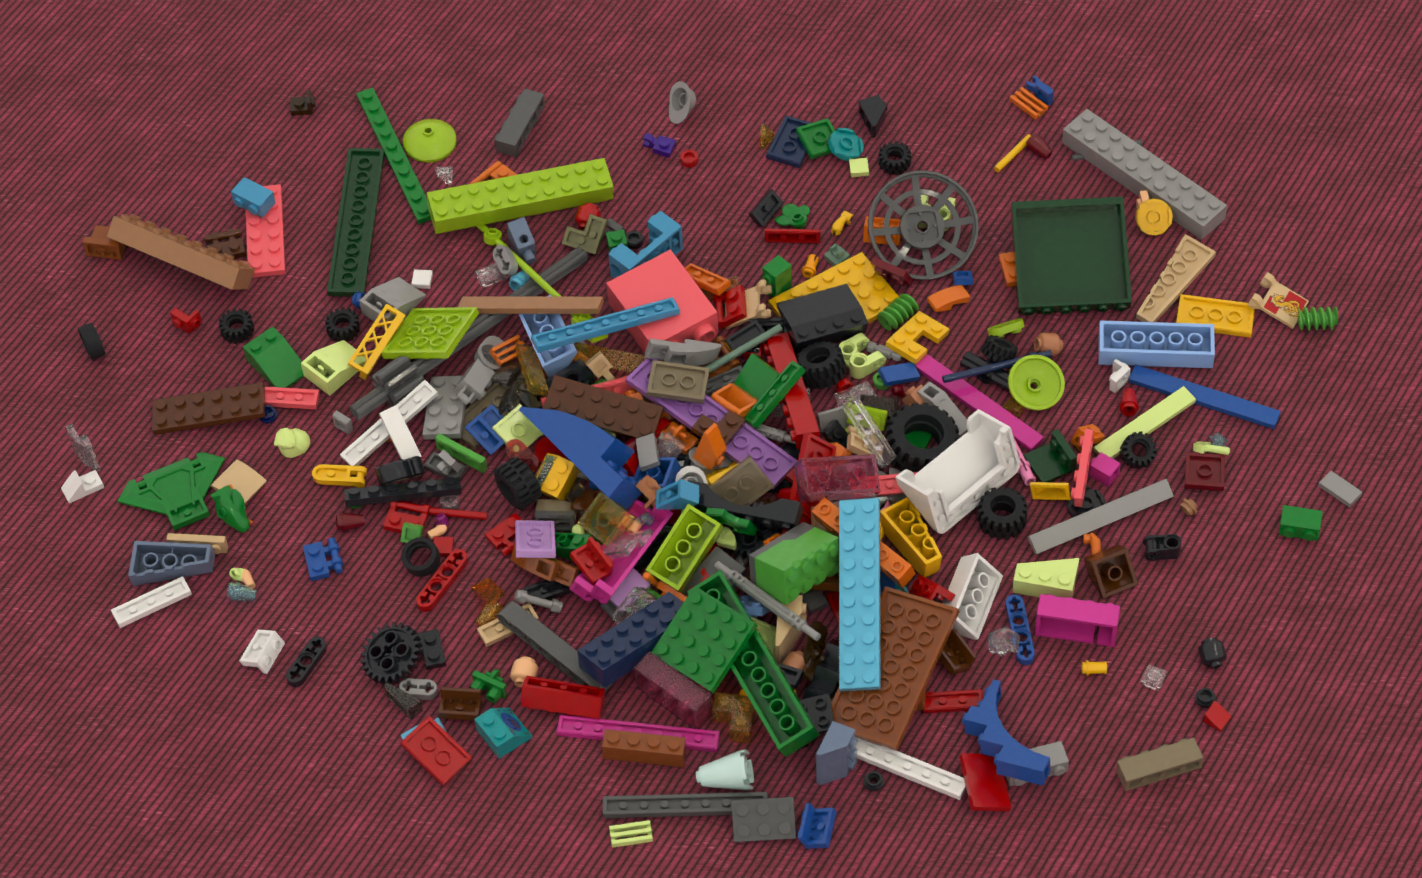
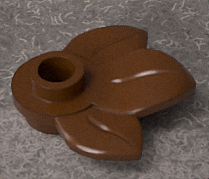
M583 489L578 492L579 498L573 501L571 510L584 511V518L591 519L592 517L590 516L598 513L608 500V497L601 490Z

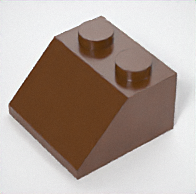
M1118 544L1083 558L1089 578L1103 599L1139 585L1128 548Z

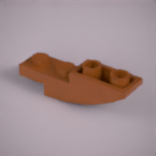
M515 542L510 559L512 562L541 578L571 587L578 576V567L556 558L516 557Z

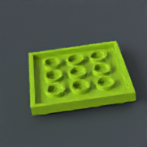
M477 307L413 308L381 352L383 359H396L399 356H406L409 359L449 358L478 316L479 311Z

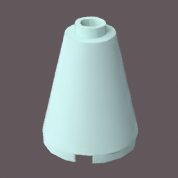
M740 750L700 766L699 771H696L697 782L701 783L702 787L752 790L753 786L750 783H754L752 761L747 760L746 757L749 754L748 750Z

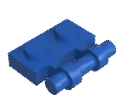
M335 538L328 539L329 545L327 547H323L322 541L303 545L311 581L330 577L329 570L335 569L337 574L343 572V560L339 556L340 548ZM331 555L332 560L326 561L325 556Z

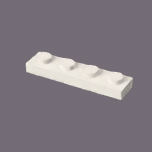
M182 576L111 609V612L119 628H122L192 595Z

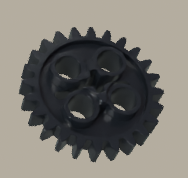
M754 522L753 525L757 528L756 533L763 539L760 540L757 535L741 534L732 531L733 527L724 524L725 527L731 529L737 542L735 550H728L736 558L741 556L742 560L763 547V541L776 533L781 534L783 530L780 527L773 526L768 528L761 525V523Z
M393 622L391 627L385 624L384 630L378 627V633L372 632L373 638L366 639L369 644L362 646L366 650V652L360 654L364 658L360 661L364 665L362 669L366 672V675L376 683L379 681L382 685L385 682L391 685L393 680L398 684L400 677L406 680L405 674L412 675L411 669L418 668L415 662H421L418 655L423 654L419 649L423 647V644L420 642L421 638L417 635V632L409 625L405 626L401 622L399 625Z

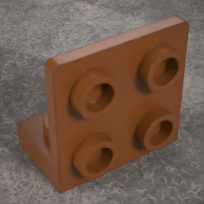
M96 225L92 236H84L83 239L86 256L122 260L126 245L107 237L110 228L107 226Z

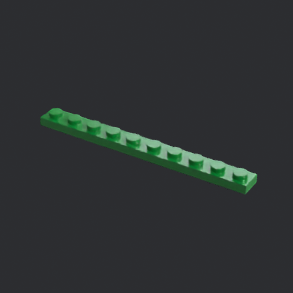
M373 87L356 93L357 99L381 148L384 149L385 157L417 223L421 224L430 221L431 217L426 195Z

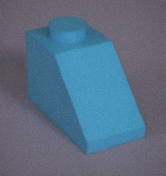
M680 479L657 490L656 509H685L687 504L691 506L699 504V485Z

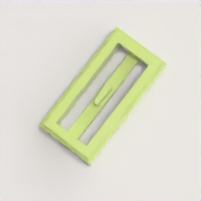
M650 820L609 826L612 848L653 842ZM648 834L646 836L634 837L635 835ZM620 837H632V838H625V839L615 840V838H620Z

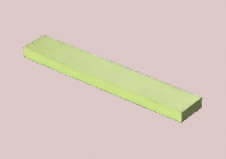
M1184 386L1096 445L1094 451L1098 455L1102 452L1114 459L1120 454L1122 442L1128 435L1133 432L1138 433L1139 431L1143 432V435L1145 433H1152L1196 402V398Z

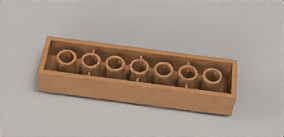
M121 214V216H113L107 237L229 289H249L255 268L249 266V262L234 260V256L224 253L222 255L218 253V249L203 247V243L192 240L191 242L187 240V236L178 233L176 235L172 234V230L161 227L160 229L156 227V223L147 220L145 222L141 221V217L137 215Z

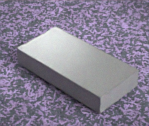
M652 433L637 438L636 445L640 469L645 471L660 466L655 434Z
M1330 471L1319 482L1320 488L1349 508L1362 496V491L1333 471Z

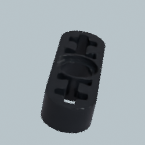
M322 637L311 638L288 669L286 678L290 686L300 687L303 685L326 653L327 646ZM319 644L321 645V648L317 647L314 650V646H318ZM309 658L312 660L309 665L301 664L303 659Z

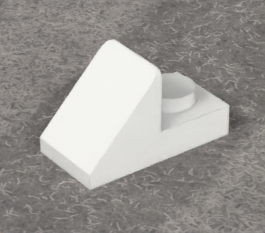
M74 470L61 487V490L70 504L103 489L104 485L96 470L80 477L76 470Z

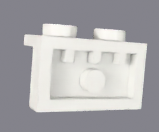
M258 629L239 661L243 666L258 667L262 673L267 674L285 642L276 631Z

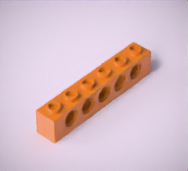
M824 497L811 512L817 522L839 537V508ZM880 541V571L903 588L915 575V571L911 564Z

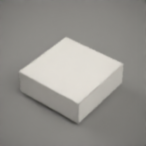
M414 269L411 285L415 288L430 289L433 271Z

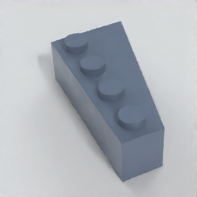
M134 541L128 577L132 585L137 586L177 579L182 576L188 577L211 573L214 567L215 552L211 544Z

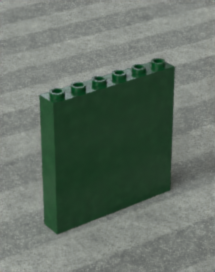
M1123 197L1011 202L1018 314L1022 313L1026 316L1033 315L1034 313L1048 315L1053 312L1067 314L1071 313V311L1087 313L1090 310L1106 312L1109 309L1125 311L1131 307L1132 297Z

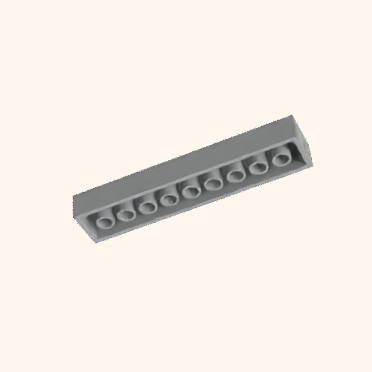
M1086 109L1063 129L1062 143L1077 154H1082L1084 159L1137 196H1139L1140 191L1147 190L1149 199H1160L1167 203L1172 210V220L1199 239H1204L1225 220L1227 211L1225 203L1090 110Z

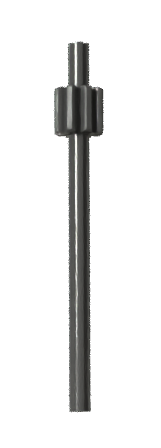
M578 246L538 275L552 286L586 262L588 255L585 250ZM531 279L507 297H536L544 289ZM481 314L476 317L450 356L510 314ZM399 356L372 375L374 389L349 406L351 414L357 420H360L385 402H387V406L390 408L397 405L424 381L423 375L446 359H416L411 363L408 357Z

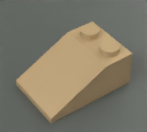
M798 595L795 600L787 605L783 604L807 622V603H803V595ZM778 615L775 654L777 663L781 664L802 632L795 629Z

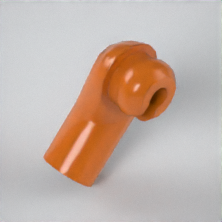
M1094 533L1083 535V543L1091 545V555L1101 551V541Z

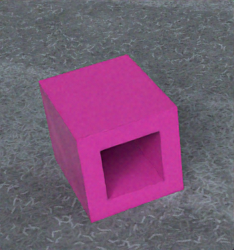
M1101 452L1097 458L1094 457L1090 461L1089 476L1109 487L1119 475L1121 463Z

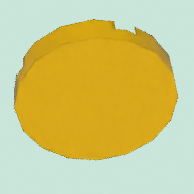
M1154 198L1141 203L1135 215L1137 226L1148 235L1163 234L1172 224L1173 218L1169 205L1160 199Z

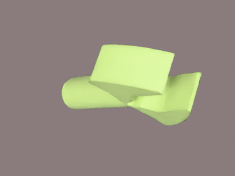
M1196 442L1193 445V451L1202 454L1211 452L1229 455L1230 453L1229 447L1211 445V442Z

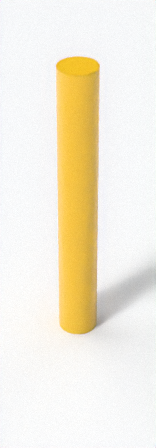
M1027 134L994 166V170L1000 172L1026 146V142L1031 135Z

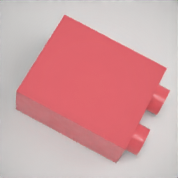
M671 249L606 283L608 304L615 313L671 297L677 303L680 309L679 315L627 328L644 353L650 338L684 343L685 339L712 342L716 338L717 333H719L717 311Z

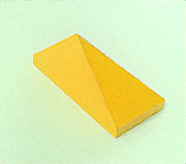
M1030 482L1032 499L1071 500L1069 483Z

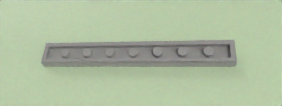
M1166 478L1027 537L1036 555L1172 498L1174 495Z

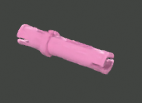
M1015 441L1020 460V468L1017 473L1021 475L1024 484L1030 486V482H1036V478L1030 469V463L1025 460Z

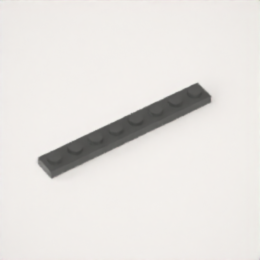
M767 792L603 796V818L732 815V800L767 798Z

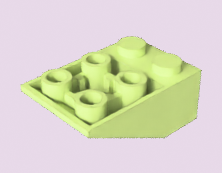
M345 340L314 351L301 362L304 377L331 396L358 372L347 365L356 349ZM365 356L356 357L354 362L364 367L366 363Z

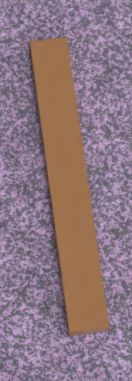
M462 296L458 307H477L479 314H599L604 300L603 297Z

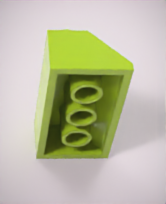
M687 504L646 568V571L682 594L724 527L716 520Z

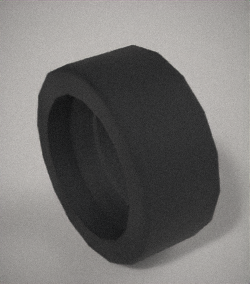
M88 323L78 328L79 335L90 359L95 360L104 356L106 353L94 325Z
M417 537L410 540L404 546L401 559L405 568L412 575L421 577L427 576L437 569L440 563V553L430 539ZM420 548H429L432 553L429 561L421 566H413L410 562L412 554Z

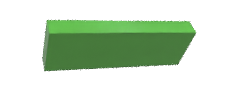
M440 433L435 437L438 450L442 451L444 449L451 457L481 473H485L488 469L485 457Z

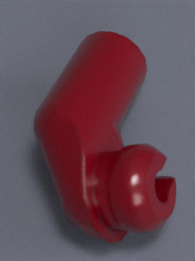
M897 384L892 386L891 392L894 396L898 395L905 398L907 396L905 392L909 387Z

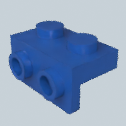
M806 803L802 813L801 826L798 830V839L806 849L829 848L837 813L834 808L815 809L811 803Z

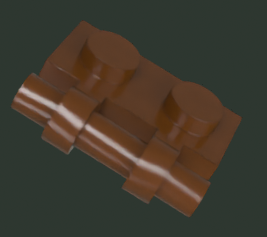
M231 228L225 232H211V235L204 236L206 243L213 242V244L206 245V248H216L218 253L222 255L224 253L234 256V259L246 256L243 239H235L237 236H242L241 229L233 230ZM229 238V241H224V242H219V241H218V240H223V239Z

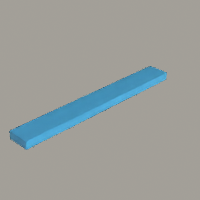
M671 297L531 335V341L537 353L679 315L680 309L674 298Z

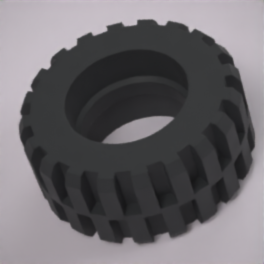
M911 403V406L905 405L901 407V410H897L893 417L890 418L883 446L887 459L891 460V464L895 468L899 467L900 472L906 469L912 472H919L960 438L958 434L959 428L955 425V420L952 416L948 417V412L944 409L941 411L938 406L928 405L929 403H922V405ZM914 431L927 432L932 435L938 445L930 449L918 448L912 445L905 435Z

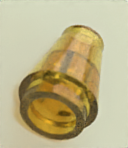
M493 599L489 602L487 601L475 622L481 627L497 619V613L503 607Z

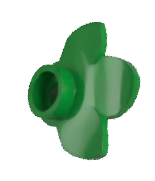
M786 204L782 207L783 214L774 220L781 226L791 225L794 229H802L807 224V216L810 213V209L807 205H802L798 208L794 204Z

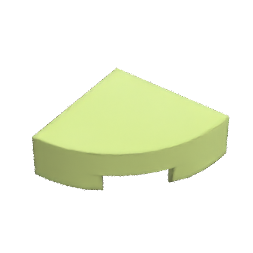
M724 526L716 541L717 545L735 550L737 546L735 535L731 529Z

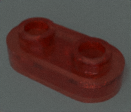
M513 439L507 443L506 453L510 458L517 457L524 463L528 459H532L533 464L528 467L532 472L538 468V457L521 440ZM515 445L519 446V451L517 453L513 451V447Z

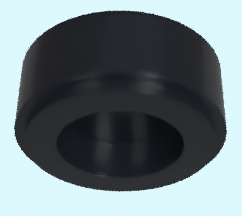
M630 231L626 234L628 248L638 249L643 245V235L640 232Z

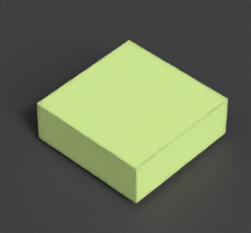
M867 158L849 159L851 177L869 176Z

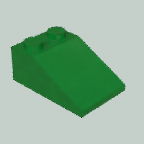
M273 326L243 346L246 361L272 387L289 388L304 377L301 359Z

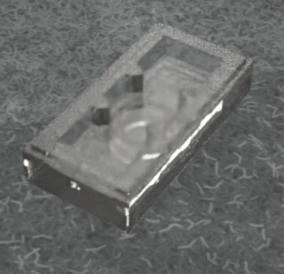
M496 263L475 271V276L482 288L512 277L502 274Z
M868 381L834 394V400L839 407L850 403L862 405L876 399V393Z

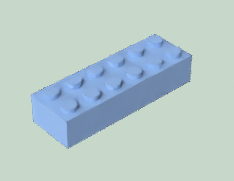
M1100 321L1098 365H1113V361L1117 359L1128 366H1135L1136 364L1139 366L1213 368L1215 357L1214 324Z

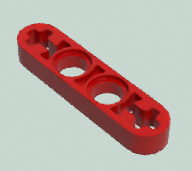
M453 550L418 594L416 602L420 611H431L466 567L468 558L464 550ZM446 570L453 571V574L449 577L442 575ZM435 584H439L442 586V588L438 591H434L431 589L432 586Z

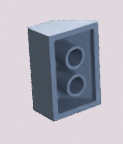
M832 721L816 753V781L818 785L847 777L850 770L855 769L858 761L856 759L858 739L856 738L855 729Z

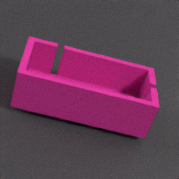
M1040 594L1035 635L1093 644L1095 626L1098 625L1097 645L1115 647L1120 606L1112 603L1104 604L1092 600L1084 601L1072 597L1064 598L1052 594Z

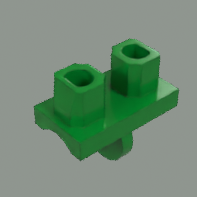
M495 669L492 673L486 671L485 674L476 670L473 672V681L470 688L480 689L481 693L483 690L488 691L486 694L488 701L495 704L500 698L505 699L508 695L506 684H504L505 679L500 677V670Z

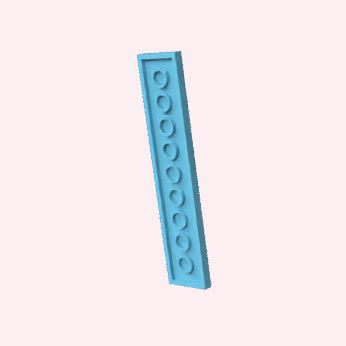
M879 498L839 501L840 691L881 689Z

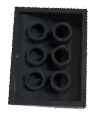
M847 284L776 304L795 353L801 352V349L806 348L809 344H814V342H837L851 338L859 333L865 334L868 321L864 311Z

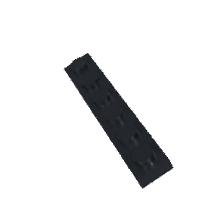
M448 477L446 479L410 481L401 484L372 485L364 488L354 487L345 489L344 494L345 505L349 507L462 494L460 477Z

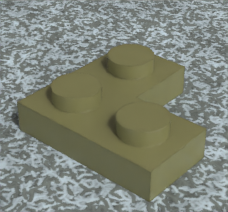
M590 214L584 231L567 226L561 244L572 248L580 246L582 250L597 255L609 220Z

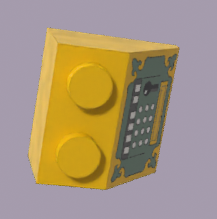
M547 453L535 476L540 484L542 494L555 500L565 501L580 469L573 462L565 458Z

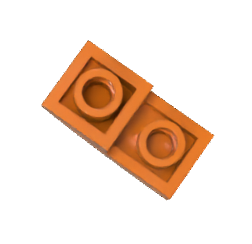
M958 285L927 297V301L935 312L951 310L953 304L968 303L971 296L962 285Z

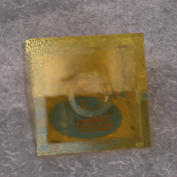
M600 492L577 523L608 547L626 532L636 516L622 505L608 498L603 492Z

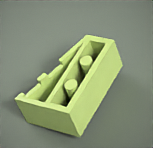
M1079 558L1018 563L1013 580V593L1039 598L1040 594H1052L1064 598L1073 597L1079 568Z

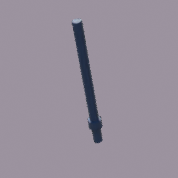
M1051 350L1036 353L1035 351L1028 353L1026 356L1042 355L1050 358L1052 357ZM1025 356L944 375L942 380L943 383L1013 367L1019 359Z

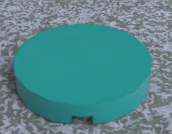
M848 128L836 129L828 140L831 152L839 159L845 161L858 159L863 152L864 144L861 137L859 136L858 138L855 135L856 132Z

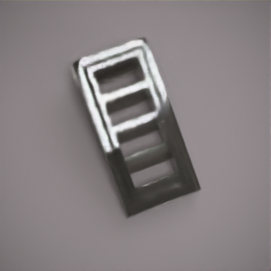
M388 682L384 684L385 695L409 719L412 720L423 711L422 702L419 699Z

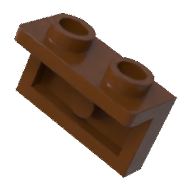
M956 629L951 630L939 657L949 673L954 675L969 671L977 658Z
M441 687L438 718L474 720L480 716L482 706L481 690Z

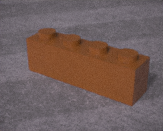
M605 729L602 743L603 759L684 767L687 750L686 738Z

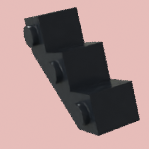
M832 639L827 643L824 653L825 659L816 666L812 683L806 687L803 699L828 694L832 703L839 688L838 640Z

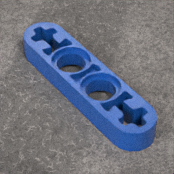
M1013 594L1007 597L1005 608L1015 655L1020 664L1030 665L1034 661L1035 651L1025 605L1021 596ZM1012 602H1015L1017 605V611L1015 612ZM1021 618L1024 622L1017 625L1013 623V619ZM1018 635H1025L1027 640L1021 642L1016 637ZM1023 648H1026L1027 658L1023 655Z

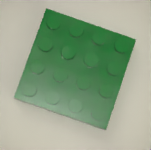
M694 586L651 654L714 693L758 625Z

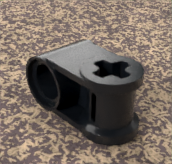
M1176 534L1148 535L1143 538V544L1146 548L1144 556L1148 561L1176 559L1181 554V538Z

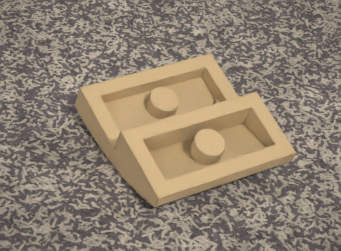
M237 459L211 484V487L218 491L227 485H232L233 489H236L242 495L246 504L266 484L267 480Z

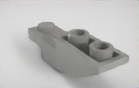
M650 338L645 350V358L698 366L716 361L722 346L718 343L685 339L684 343Z

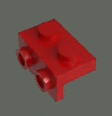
M592 537L588 538L585 545L570 552L571 559L591 585H595L599 579L604 580L612 575L614 567L612 559L605 555L600 543Z

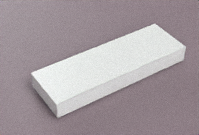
M395 405L380 412L379 415L400 459H408L414 456L422 457L398 406Z

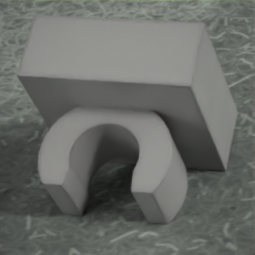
M444 449L439 453L443 461L437 465V468L445 475L452 468L458 473L462 466Z

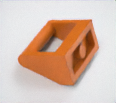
M729 383L711 395L714 401L742 418L758 401V399L734 383Z

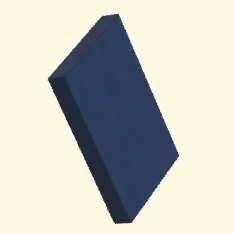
M785 116L766 153V159L800 168L807 155V151L796 133V128L811 122Z

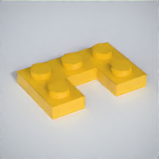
M918 311L886 341L885 346L916 365L927 355L928 350L916 343V341L923 335L938 344L949 334V328Z

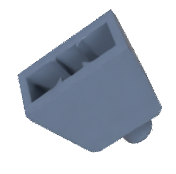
M525 217L507 223L508 241L513 251L522 260H525L528 265L533 264L536 261V245Z

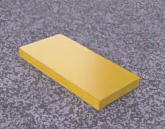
M1180 294L1176 323L1214 324V333L1251 338L1255 309L1249 307L1248 303Z

